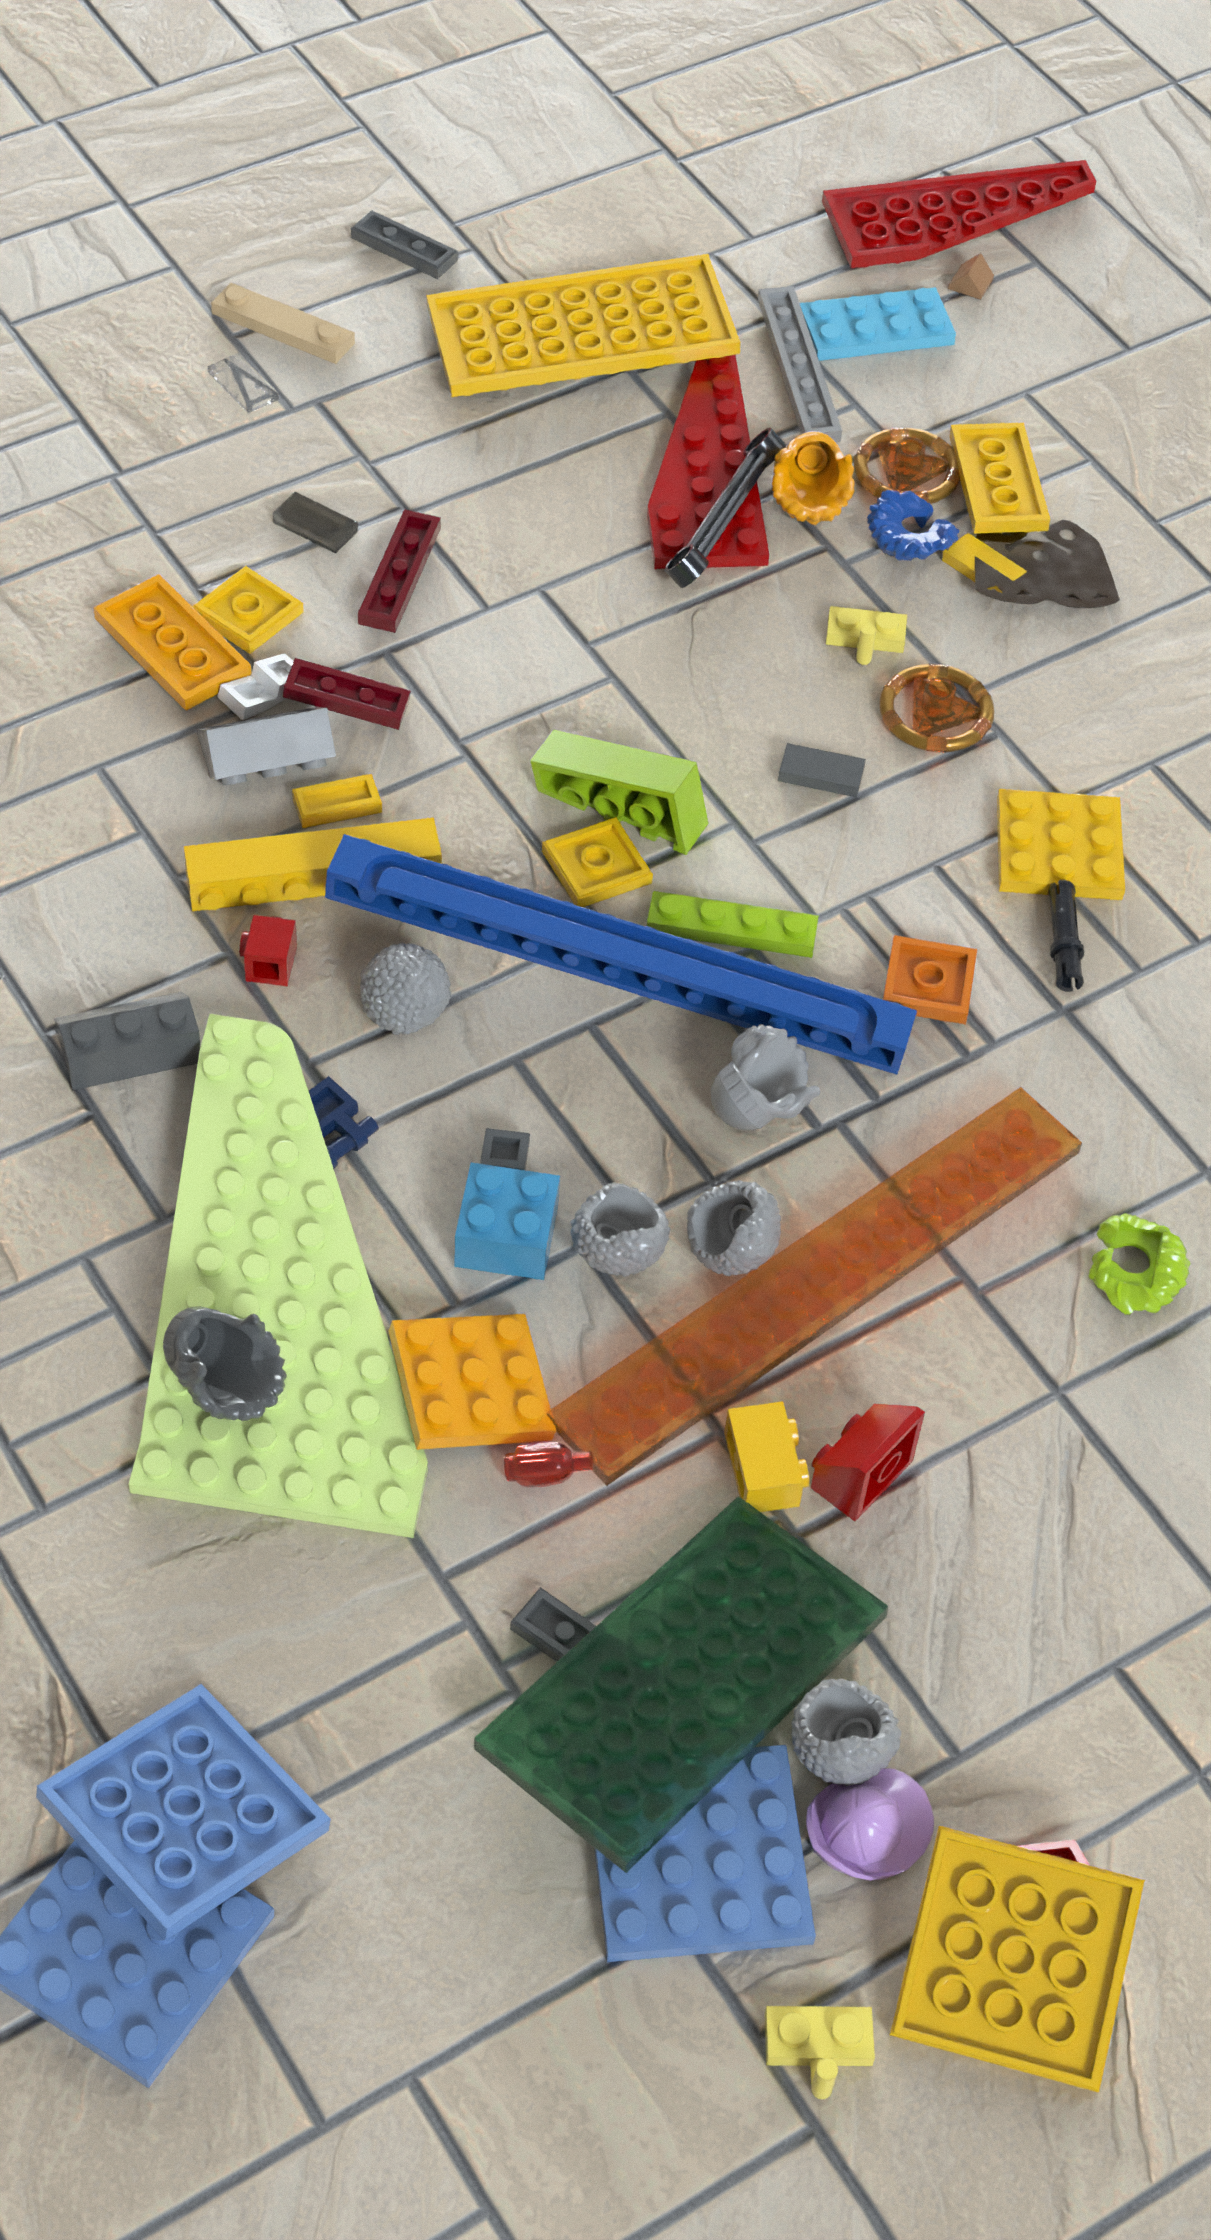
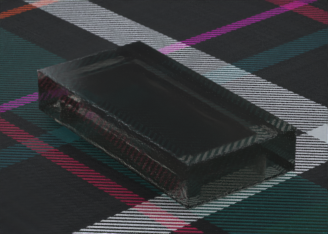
M294 492L273 512L274 524L335 554L358 532L357 521L297 492Z

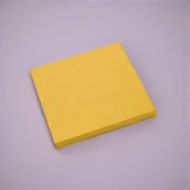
M939 1825L889 2035L1099 2093L1145 1880Z

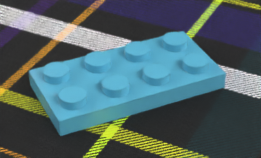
M936 287L800 303L819 361L955 344L956 332Z

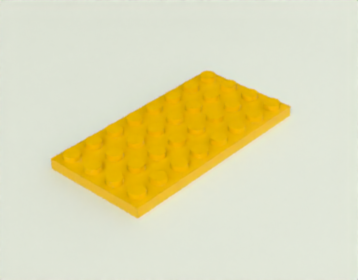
M708 254L426 295L429 316L452 397L471 396L477 393L503 391L523 386L543 385L570 379L577 380L583 377L616 374L629 370L650 369L656 366L688 363L690 361L740 354V339Z

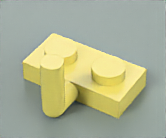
M830 606L826 645L857 648L856 659L861 665H867L871 662L873 650L903 653L907 615Z
M766 2006V2065L810 2066L812 2094L818 2099H827L832 2094L838 2074V2066H873L875 2051L872 2007Z

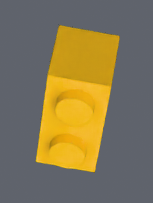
M784 1402L728 1409L724 1435L743 1514L800 1507L803 1488L809 1487V1472L806 1460L798 1459L795 1447L799 1445L798 1428L794 1418H787Z

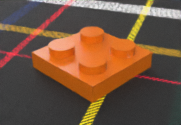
M894 935L883 1000L896 1002L905 1007L917 1010L916 1016L966 1025L977 949Z

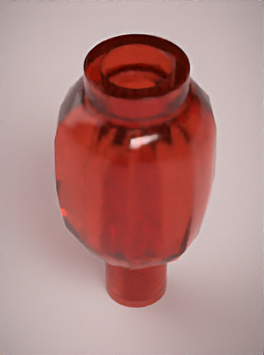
M554 1441L526 1442L520 1444L514 1453L505 1454V1476L508 1482L517 1481L519 1485L526 1488L558 1485L569 1480L575 1471L593 1470V1455L591 1451L572 1452L566 1445Z

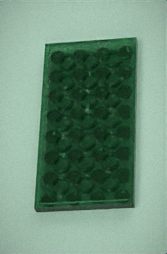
M738 1496L474 1738V1750L627 1873L802 1701L806 1693L810 1692L887 1617L889 1606Z

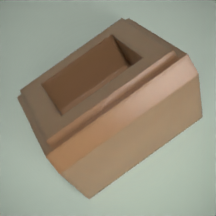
M981 253L961 264L949 283L948 289L982 299L994 279V274Z

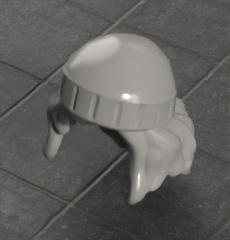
M760 1024L758 1027L752 1026L747 1028L744 1033L735 1039L731 1049L732 1061L720 1070L711 1088V1102L717 1115L727 1125L738 1130L747 1131L761 1129L774 1118H794L804 1107L810 1104L811 1100L820 1095V1088L818 1086L806 1087L809 1063L806 1061L805 1051L797 1046V1038L795 1036L787 1037V1030L777 1029L772 1026H764L763 1024Z

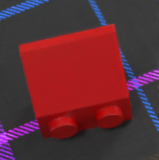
M873 1404L863 1416L855 1414L843 1428L841 1438L833 1446L830 1444L823 1446L813 1459L811 1466L814 1468L811 1489L856 1522L913 1462L925 1411L918 1406Z

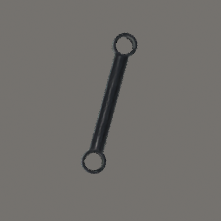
M771 427L759 433L746 446L743 454L746 456L699 528L688 544L666 565L664 571L680 588L688 586L703 573L709 564V561L706 559L707 555L765 468L775 461V456L781 449L786 448V444Z

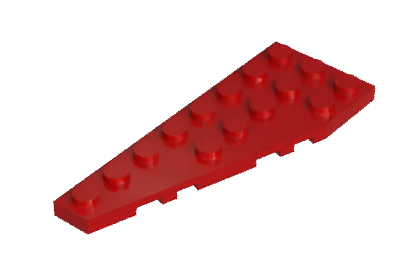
M1079 160L823 190L822 204L850 268H864L874 265L920 260L1094 193L1097 181L1087 161Z
M736 355L696 360L648 502L647 520L654 569H665L668 562L688 544L746 457L743 451L750 443V436ZM757 482L707 555L706 559L709 561V564L706 568L768 566L769 549Z

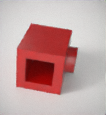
M253 915L250 931L242 932L239 955L244 957L245 981L288 987L297 950L296 920L283 919L277 916Z

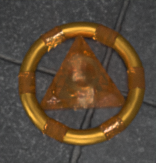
M902 427L889 428L877 432L860 444L854 456V470L857 479L862 484V487L877 498H880L881 493L886 490H894L899 493L912 491L946 472L947 466L948 472L941 485L928 491L913 492L926 502L933 504L949 496L956 490L960 481L959 468L953 447L941 437L920 429ZM926 446L931 448L941 458L937 456L926 455ZM878 447L889 488L876 479L869 472L867 466L873 451Z
M928 663L917 665L895 674L883 687L879 701L882 720L891 733L906 744L929 752L946 753L958 751L981 741L991 729L995 713L991 695L981 681H978L963 670L941 664ZM911 682H913L912 729L904 724L894 709L895 697ZM954 683L968 690L979 707L955 696L956 686ZM977 720L967 732L954 737L931 736L932 734Z

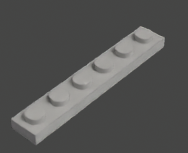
M794 286L759 289L758 303L800 433L821 432L831 437L835 442H841L842 429Z

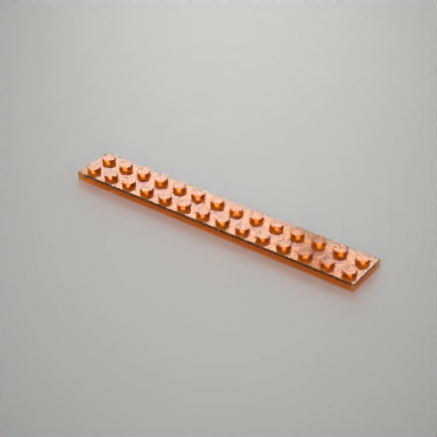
M1022 1087L1018 1088L776 1254L763 1265H760L757 1270H753L553 1407L547 1412V1417L555 1425L557 1434L599 1479L608 1486L1079 1154L1082 1142Z

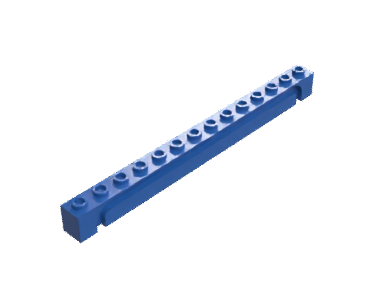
M346 834L343 835L327 870L325 898L744 1028L758 1027L760 1024H763L764 1026H772L777 1029L787 1030V1037L795 1036L799 1045L896 1075L898 1074L917 1010L896 1002L885 1001L863 994L857 990L846 989L821 981L815 977H807L781 969L773 964L755 961L739 956L734 952L716 949L691 939L677 937L649 926L638 925L616 918L610 914L599 913L574 905L568 901H560L534 893L529 889H521L495 881L486 876L472 874L447 864L433 862L405 851L394 850L372 843L369 840L355 838Z

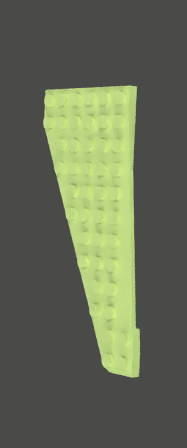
M209 1014L199 1051L142 1431L129 1481L130 1493L414 1538L428 1473V1460L424 1449L416 1450L395 1358L293 1042L285 1031L272 1023ZM200 1306L215 1309L238 1318H246L250 1314L258 1315L261 1319L260 1321L265 1323V1331H269L273 1338L276 1339L277 1345L280 1347L279 1356L285 1359L282 1368L285 1370L287 1377L284 1380V1391L278 1396L277 1404L266 1408L263 1416L259 1419L251 1418L248 1421H241L239 1419H217L193 1403L187 1388L179 1383L178 1378L169 1368L163 1351V1339L167 1327L179 1312L190 1307Z

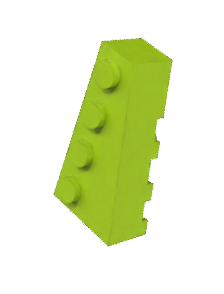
M559 730L551 732L530 760L537 791L583 811L588 806L594 808L604 817V820L617 817L619 822L624 821L640 828V836L654 842L658 837L674 843L673 850L684 855L688 854L709 824L698 766L695 761Z

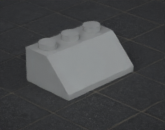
M312 707L196 729L210 778L222 779L223 785L246 782V774L262 771L263 778L287 774L286 766L299 763L302 764L303 770L327 766L326 758L336 757L327 708Z

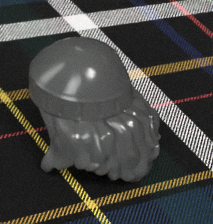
M200 1306L190 1307L179 1312L171 1320L165 1332L163 1351L169 1368L178 1378L179 1383L187 1388L193 1403L203 1411L209 1412L212 1417L227 1420L239 1419L241 1421H248L251 1418L259 1419L263 1416L266 1408L277 1404L278 1396L285 1388L284 1380L287 1374L282 1368L285 1359L279 1356L280 1347L277 1345L276 1339L273 1338L269 1331H265V1323L260 1321L261 1319L256 1314H250L246 1318H238L215 1309Z

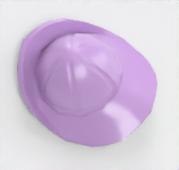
M885 1768L881 1769L878 1775L873 1776L862 1784L845 1786L843 1784L831 1783L814 1797L808 1806L806 1826L813 1852L830 1868L851 1877L871 1881L890 1878L908 1870L925 1853L934 1830V1816L925 1790L916 1781L901 1771Z

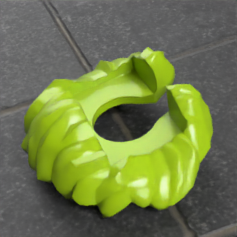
M1126 1213L1121 1216H1111L1099 1225L1096 1235L1107 1248L1093 1255V1265L1089 1271V1279L1093 1280L1095 1285L1107 1294L1111 1304L1122 1313L1131 1315L1134 1310L1158 1313L1161 1306L1171 1303L1173 1301L1172 1298L1179 1293V1290L1187 1285L1186 1278L1190 1274L1188 1268L1191 1264L1186 1258L1187 1250L1180 1237L1172 1234L1168 1227ZM1124 1246L1137 1247L1148 1256L1149 1268L1142 1273L1127 1272L1111 1260L1113 1250Z

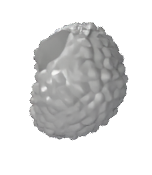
M401 943L383 948L380 953L374 955V958L371 959L361 973L360 993L363 1011L380 1029L391 1030L394 1035L400 1033L408 1035L431 1025L443 1013L451 998L449 976L441 959L436 954H433L431 950L424 949V947L415 944Z
M741 1180L727 1182L719 1187H713L710 1191H705L699 1198L695 1199L694 1205L687 1212V1234L691 1245V1252L697 1256L701 1263H704L706 1268L712 1269L717 1274L723 1273L725 1276L747 1274L751 1270L760 1268L775 1253L780 1240L781 1216L774 1196L756 1182H743Z
M614 1182L603 1186L602 1189L597 1190L594 1195H590L586 1199V1202L581 1205V1209L576 1211L575 1219L571 1221L572 1229L570 1232L574 1243L573 1248L585 1259L590 1267H594L602 1273L627 1277L630 1274L644 1271L659 1260L664 1253L671 1229L668 1226L669 1221L665 1213L654 1203L652 1198L647 1197L644 1192H639L637 1188H630L625 1184Z
M843 1678L823 1680L818 1686L806 1693L802 1701L794 1709V1718L791 1723L793 1728L791 1733L792 1743L801 1763L815 1776L821 1777L825 1782H832L838 1785L843 1784L845 1786L862 1784L873 1776L878 1775L881 1769L888 1767L891 1758L899 1750L901 1731L897 1727L899 1720L894 1717L893 1710L889 1709V1705L883 1702L880 1696L874 1695L871 1690H867L866 1686H859L856 1681H849Z

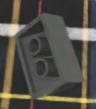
M183 992L54 1018L72 1091L198 1064L201 1047L199 1029L190 998Z

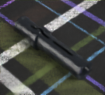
M1059 880L1060 894H1057L1055 882L1049 886L1048 890L1054 940L1050 947V956L1056 965L1057 988L1065 992H1072V978H1075L1077 990L1084 983L1081 968V959L1084 957V945L1081 944L1078 934L1075 885L1067 880Z

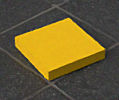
M244 566L192 606L221 636L249 654L304 613L303 602L247 566Z
M617 817L542 842L543 855L571 900L577 906L586 907L652 884L653 873Z

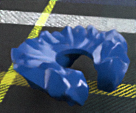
M886 490L881 493L877 504H872L869 507L871 513L867 517V523L869 524L868 528L872 533V538L877 542L878 548L884 554L895 556L898 561H911L914 558L925 560L928 556L939 550H949L952 544L958 540L960 530L944 519L935 520L930 530L924 533H913L902 526L901 522L905 518L914 517L918 526L923 528L933 515V506L914 492L906 491L899 493L894 490Z

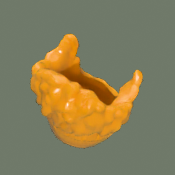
M821 432L802 433L775 456L772 480L773 497L776 499V503L791 518H796L797 521L801 522L807 521L812 525H817L821 521L832 522L835 516L841 514V508L848 505V500L852 498L855 492L851 454L844 456L837 443L831 437Z

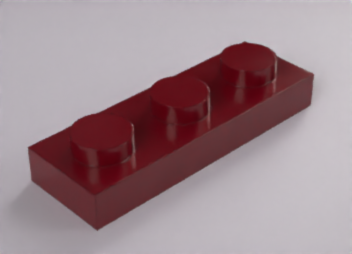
M298 658L294 659L283 690V698L315 707L327 708L329 711L396 730L400 729L411 694V690Z

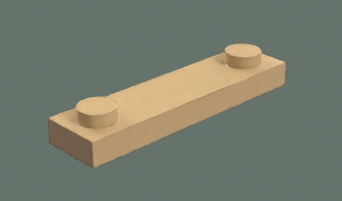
M230 283L211 302L213 315L334 364H337L355 344V332L234 283Z

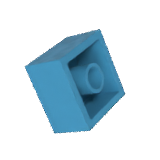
M471 1162L455 1233L454 1267L544 1280L558 1211L560 1175Z

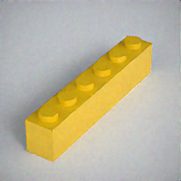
M434 817L184 846L186 877L192 912L325 896L327 870L344 834L359 839H366L381 846L405 851L414 856L442 864V853Z

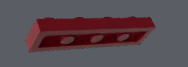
M404 509L358 611V625L396 633L441 530V517Z

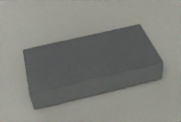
M787 743L779 770L778 781L857 797L866 759Z

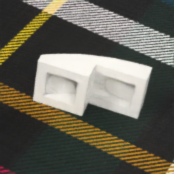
M284 653L254 662L250 676L221 684L218 698L242 720L258 715L287 699L283 698V690L294 661Z

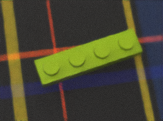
M653 891L647 926L684 939L812 958L819 915Z

